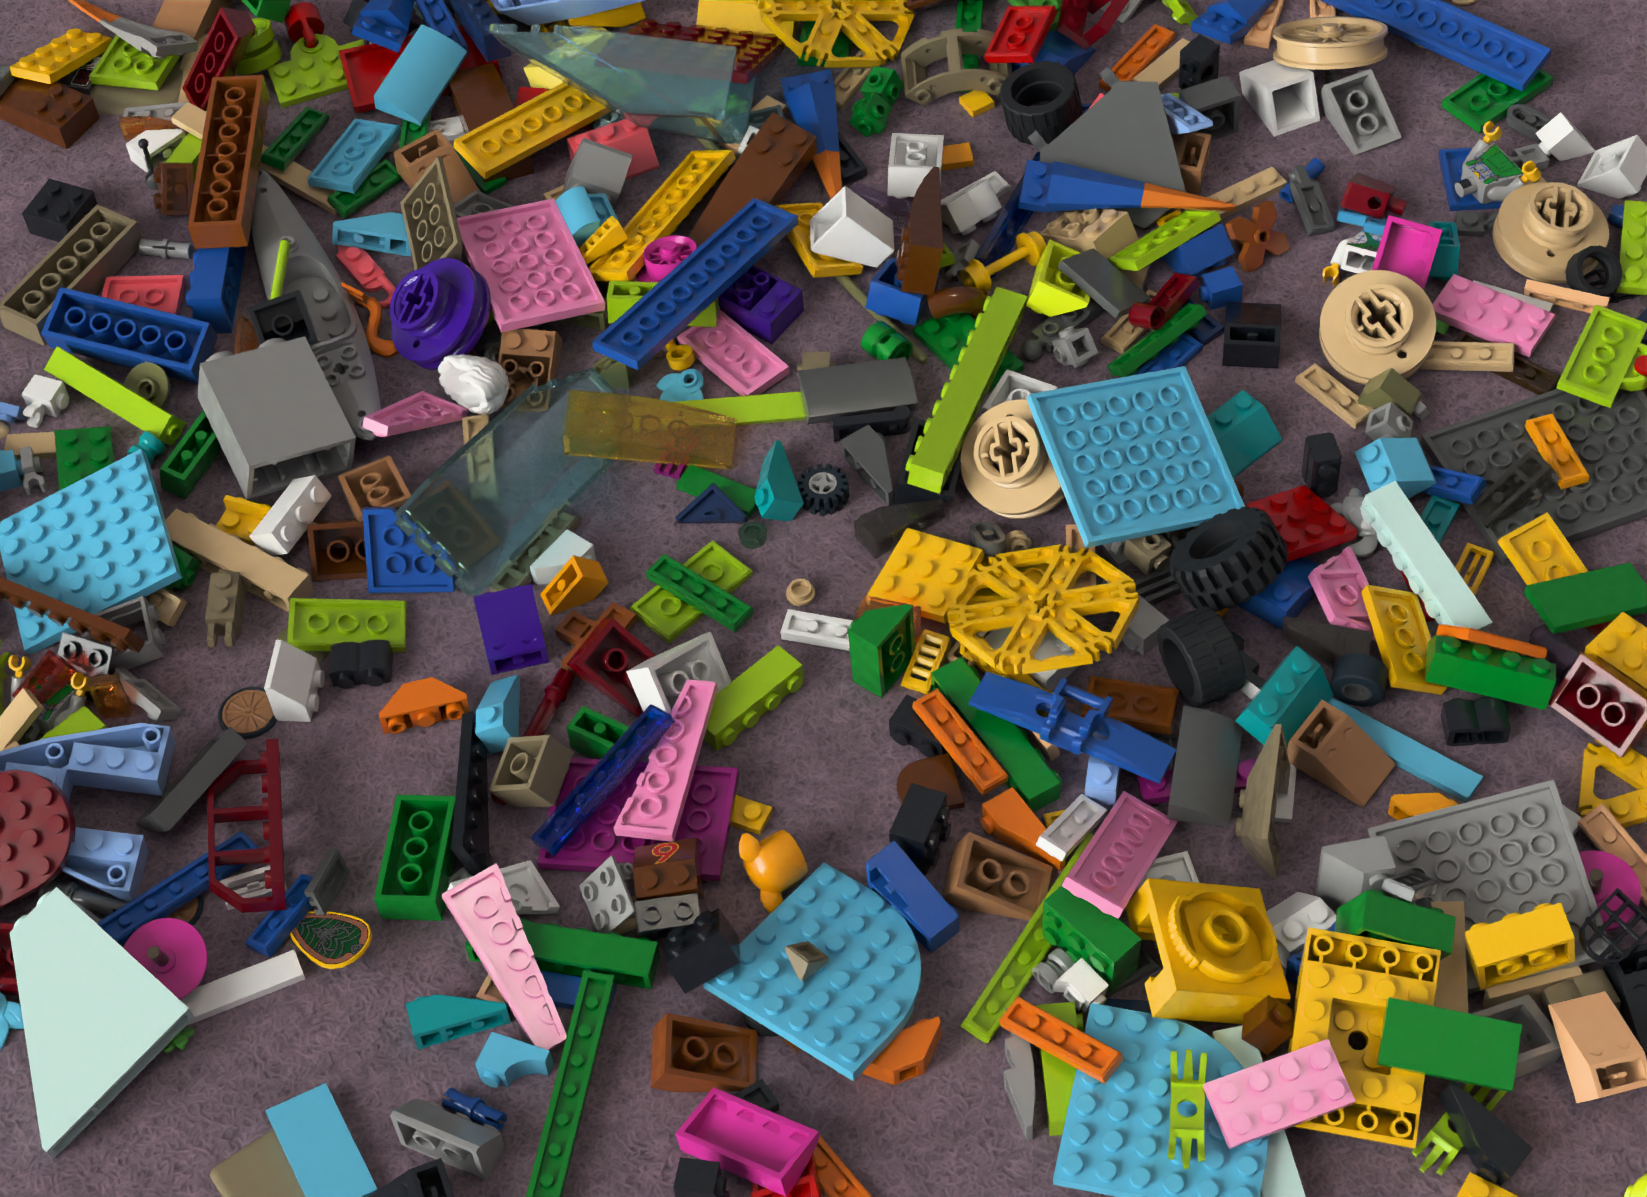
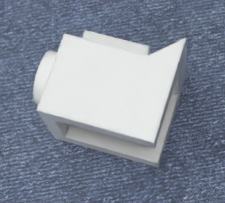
M1081 958L1056 980L1052 991L1064 992L1063 996L1069 1002H1075V1008L1078 1011L1082 1009L1086 1013L1091 1003L1101 1005L1107 1000L1105 993L1109 985Z

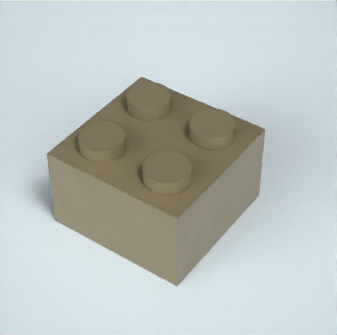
M551 735L510 737L489 792L514 808L554 806L559 797L560 789L569 770L574 752Z

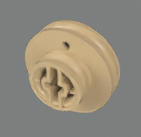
M1557 182L1533 183L1517 188L1504 199L1493 225L1492 236L1499 255L1515 271L1536 281L1563 284L1567 283L1565 271L1570 258L1589 246L1600 245L1606 247L1609 240V227L1601 209L1578 188ZM1587 258L1583 261L1582 272L1584 277L1596 268L1599 263L1596 259Z
M1386 270L1365 271L1342 281L1326 299L1320 316L1319 338L1326 359L1340 375L1365 385L1370 379L1390 368H1393L1404 379L1412 376L1423 366L1430 355L1436 333L1435 311L1424 290L1408 277ZM1403 352L1406 353L1407 356L1405 358H1399Z
M1019 399L1000 403L987 410L975 421L964 440L960 461L964 483L970 494L981 505L1000 516L1019 520L1030 519L1047 513L1065 498L1027 400Z

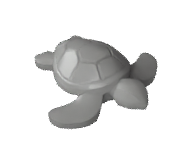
M1352 488L1349 496L1345 497L1343 504L1334 503L1330 507L1357 529V536L1363 537L1361 541L1347 547L1352 548L1356 557H1367L1373 554L1377 547V533L1371 524L1365 522L1361 515L1360 507L1365 496H1362L1359 489Z

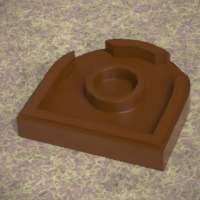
M949 753L914 761L903 768L897 778V795L901 804L911 783L946 793L947 806L951 810L965 807Z

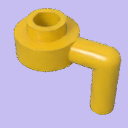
M674 339L665 345L668 351L666 358L671 369L684 371L694 363L695 355L691 346L685 344L677 346Z

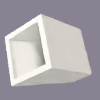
M1273 60L1239 72L1242 94L1273 136L1320 121L1314 73L1312 71L1285 66Z
M844 186L810 219L811 250L814 253L877 268L883 261L889 260L895 251L893 220Z

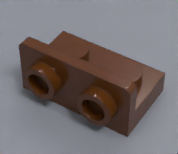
M158 161V167H154L153 170L154 183H158V193L154 194L155 209H159L161 215H190L193 197V163Z

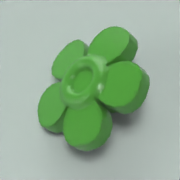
M184 1028L163 1049V1052L168 1053L175 1047L184 1050L186 1048L185 1044L189 1041L188 1038L195 1033L194 1028Z

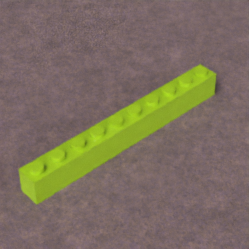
M996 287L992 297L987 296L983 306L984 313L979 312L975 322L976 330L971 329L966 343L968 347H962L958 358L959 365H953L949 378L951 382H945L941 393L942 400L937 399L932 412L934 417H928L923 431L925 435L924 437H918L914 450L916 454H910L905 468L906 471H909L907 484L938 494L941 493L960 453L966 435L976 419L1024 317L1028 296L1000 287Z

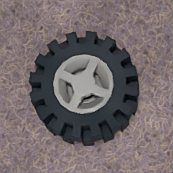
M822 463L817 464V469L810 466L808 467V473L803 471L801 473L802 478H798L797 486L804 502L803 508L806 511L810 509L811 514L815 515L817 511H820V516H825V511H829L830 515L835 514V508L840 511L843 509L842 504L846 505L848 503V478H846L844 471L840 472L839 467L836 466L832 469V464H827L826 468H822Z

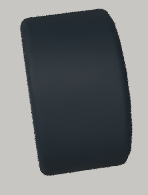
M1346 654L1339 657L1334 665L1330 683L1331 690L1334 696L1344 703L1360 707L1374 706L1380 703L1385 696L1388 669L1383 662L1367 654Z

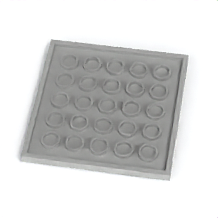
M1554 779L1367 828L1370 838L1385 835L1396 866L1395 875L1412 870L1438 881L1439 886L1436 893L1413 901L1414 905L1427 908L1431 907V902L1464 901L1466 931L1478 923L1487 922L1491 924L1501 921L1504 916L1511 913L1524 914L1533 911L1536 906L1544 903H1552L1554 905L1561 902L1575 937V962L1533 975L1595 962L1583 950L1579 940V930L1586 917L1591 916L1598 907ZM1391 894V898H1394V899L1400 898V897H1398V896H1395V895ZM1598 912L1591 920L1597 927L1603 925L1600 913ZM1589 925L1585 928V937L1588 941L1595 933ZM1597 938L1590 945V948L1593 952L1600 955L1609 944L1604 939ZM1611 950L1605 958L1607 959L1608 956L1613 955V951ZM1467 956L1468 994L1482 990L1479 989Z

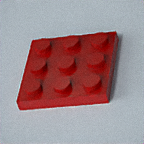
M1306 485L1244 504L1245 507L1261 509L1270 516L1287 545V562L1355 540L1357 536V529Z

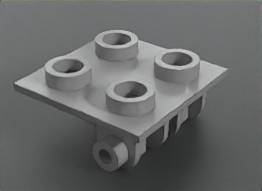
M611 855L579 885L583 899L593 919V924L597 932L603 934L613 932L636 912L624 882L633 877V865L628 862L617 863L614 855Z

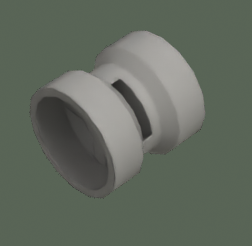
M1056 948L1048 955V960L1045 963L1040 962L1032 969V973L1041 986L1049 993H1054L1052 989L1056 980L1075 963L1067 953Z

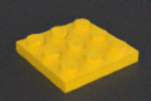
M907 528L867 594L869 600L888 607L909 604L913 606V614L946 624L948 621L947 608L969 572L973 568L977 570L976 564H981L985 557L983 549Z

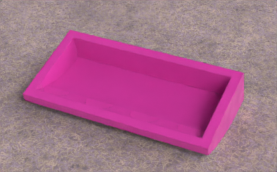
M1388 215L1372 270H1386L1401 274L1414 281L1424 290L1442 230Z
M714 1087L675 1133L680 1149L685 1153L701 1160L720 1162L722 1169L787 1197L802 1175L820 1137L819 1131Z

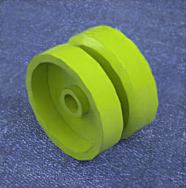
M264 18L252 19L256 26L255 34L250 39L245 49V54L237 65L236 75L253 74L265 70L281 59L282 51L278 41L273 39L275 34L270 20Z

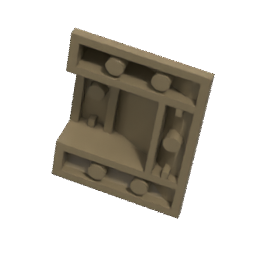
M1275 724L1247 778L1246 790L1241 789L1239 805L1240 808H1243L1242 818L1238 817L1236 821V836L1241 837L1243 847L1271 878L1278 877L1281 853L1274 824L1278 794H1288L1291 769L1282 724Z

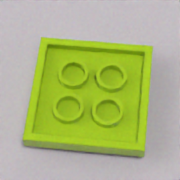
M116 35L89 75L91 83L96 85L159 90L181 55L171 54L160 61L139 51Z

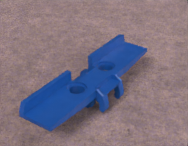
M986 672L969 701L970 706L1040 734L1041 740L1077 755H1081L1084 752L1160 784L1177 749L1125 723L1108 717L1107 715L1113 704L1112 697L1107 695L1104 699L1069 685V680L1063 677L1052 694L1040 688ZM1063 695L1099 710H1089L1085 718L1066 710L1067 700L1064 699ZM1041 709L1048 712L1049 715L1048 717H1041L1036 711ZM1097 731V733L1107 736L1109 738L1106 740H1097L1093 737L1092 734Z

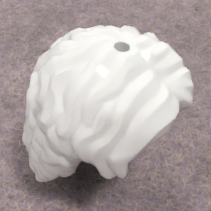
M460 354L444 357V361L438 366L440 385L444 387L445 393L457 402V405L482 415L496 412L503 406L508 394L509 382L505 370L497 362L491 361L486 357Z

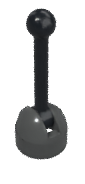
M140 139L138 145L143 149L149 171L145 175L146 185L151 190H158V183H154V166L147 148L149 142L146 139Z

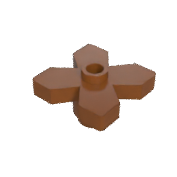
M1263 201L1253 208L1251 221L1244 217H1236L1226 223L1230 239H1234L1242 248L1238 259L1242 270L1245 272H1252L1262 266L1265 252L1279 256L1290 249L1286 235L1272 231L1278 215L1273 201Z

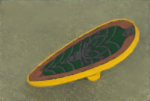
M309 911L291 931L290 936L297 947L311 961L323 968L337 969L355 962L365 953L371 943L372 932L370 926L363 919L327 911L325 915H316L314 911Z

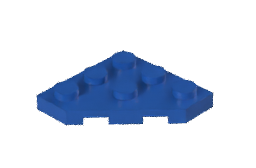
M393 506L364 507L362 509L369 593L455 591L454 561Z

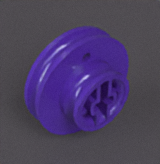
M453 258L435 260L423 268L409 273L398 284L390 302L391 333L397 351L404 358L428 370H438V366L444 361L446 356L467 355L481 337L489 317L491 296L485 278L478 271Z

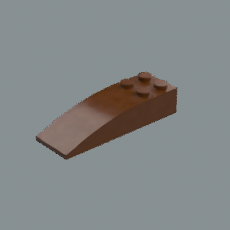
M493 63L459 70L447 85L465 134L514 109L507 89ZM532 155L487 179L482 177L483 182L486 183L503 177L508 181L533 174Z
M16 77L0 97V119L65 149H68L100 119L93 98L58 82L47 84Z
M772 112L735 162L692 230L689 238L695 241L697 248L753 198L773 206L779 205L816 155L817 136Z
M933 167L919 185L912 201L908 225L902 228V250H898L896 266H898L897 280L901 281L902 292L934 296L943 253L939 167Z

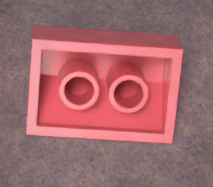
M632 116L640 125L645 126L640 116ZM630 118L567 138L571 161L583 138L631 154L632 160L625 179L660 168L647 128L639 127L633 121H629L631 120Z

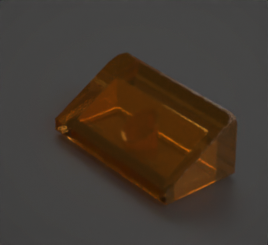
M243 315L238 317L234 354L258 349L260 346L253 323Z

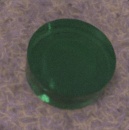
M759 522L745 523L738 531L739 542L742 546L749 549L763 546L767 541L765 526Z

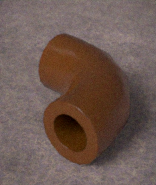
M955 286L937 290L934 292V296L927 295V301L931 313L936 320L959 313H969L974 318H977L979 312L984 313L983 306L987 296L990 295L976 287Z

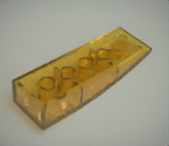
M569 390L563 434L564 455L675 465L685 464L687 466L692 464L698 467L732 469L737 419L708 410L654 398Z

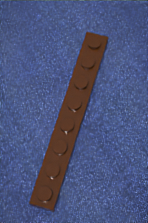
M0 577V601H3L5 598L10 604L21 610L27 607L34 615L40 618L46 615L51 621L60 626L66 623L79 634L84 635L85 632H88L91 637L101 643H105L106 640L110 641L115 648L123 652L129 649L139 653L145 645L131 629Z

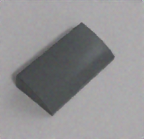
M905 357L797 371L807 425L832 422V418L843 415L852 416L871 412L894 411L898 406H906L912 411L918 405L915 386Z
M1183 706L1167 819L1230 827L1243 729L1235 720L1208 710Z
M231 727L213 737L163 792V796H160L135 824L153 832L169 831L248 743Z

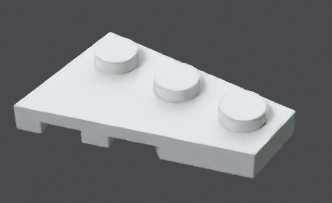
M531 860L500 869L517 914L558 913L560 908L558 902ZM469 878L451 882L448 890L452 889L453 887L459 885L460 883L466 881Z

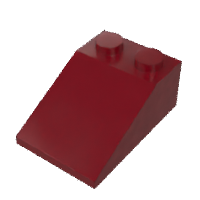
M604 618L569 660L567 665L585 681L641 721L644 720V712L626 671L656 655L615 619Z

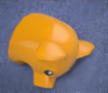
M779 830L760 842L749 833L742 834L739 841V854L743 859V866L749 879L760 889V901L771 914L783 902L781 893L807 874L808 868L805 858L794 838L785 830Z

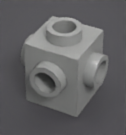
M1074 326L1067 327L1058 332L1060 337L1051 341L1054 346V356L1063 366L1073 365L1074 368L1088 363L1089 357L1099 353L1088 328L1075 329Z
M1389 402L1369 412L1365 433L1373 441L1379 438H1410L1413 420L1396 405Z

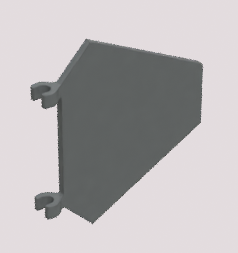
M1107 66L1100 75L1112 89L1050 144H1047L1036 130L1028 136L1033 146L1040 151V162L1052 164L1054 161L1186 192L1158 82L1120 81ZM1108 208V210L1114 209L1128 212L1134 226L1147 230L1171 208Z

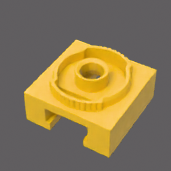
M1148 878L1125 907L1131 930L1141 940L1157 941L1163 970L1157 977H1149L1144 983L1153 1018L1243 1024L1244 1014L1269 995L1285 1005L1291 1000L1278 954L1277 937L1274 935L1275 931L1269 922L1259 888Z

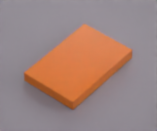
M1440 624L1436 635L1454 637L1459 641L1471 644H1483L1489 648L1504 652L1512 651L1529 658L1545 659L1547 654L1546 647L1472 628Z

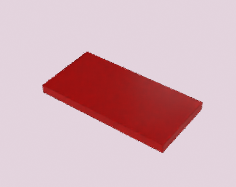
M457 26L469 50L458 71L493 63L502 79L498 61L487 62L463 27ZM414 35L405 38L399 53L375 43L339 50L355 114L376 110L374 94ZM448 86L441 96L450 94Z

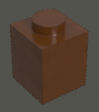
M1266 996L1244 1014L1241 1039L1268 1055L1293 1035L1294 1011L1273 997Z

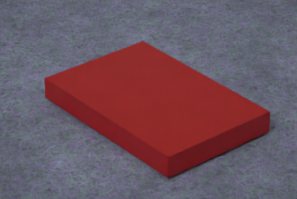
M1008 6L984 55L986 63H1034L1057 14L1055 6Z

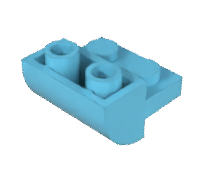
M584 186L567 190L555 201L577 246L583 245L610 216L617 219L606 194H587Z

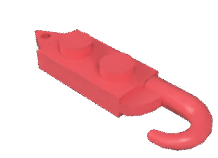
M338 245L336 258L341 266L364 291L375 292L384 289L389 296L386 300L379 303L382 308L390 307L396 287L385 276V272L364 249Z

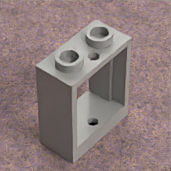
M144 596L94 614L123 627L142 620L145 622L148 641L144 642L145 645L139 653L129 649L125 652L118 651L113 653L108 677L114 675L116 668H126L129 670L164 657L162 645L165 644V637L157 624V621L160 620V614L155 604L150 605ZM85 632L84 635L81 634L82 638L101 643L91 637L88 632Z
M1529 994L1472 1013L1473 1015L1522 1024L1521 1037L1531 1050L1518 1054L1515 1079L1551 1066L1557 1062L1562 1054L1555 1028Z

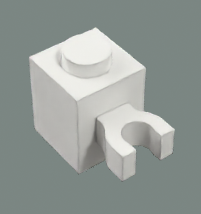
M36 374L33 376L22 392L27 406L23 411V415L30 417L27 421L28 426L38 428L44 414L57 417L61 410L68 406L70 397L63 381Z

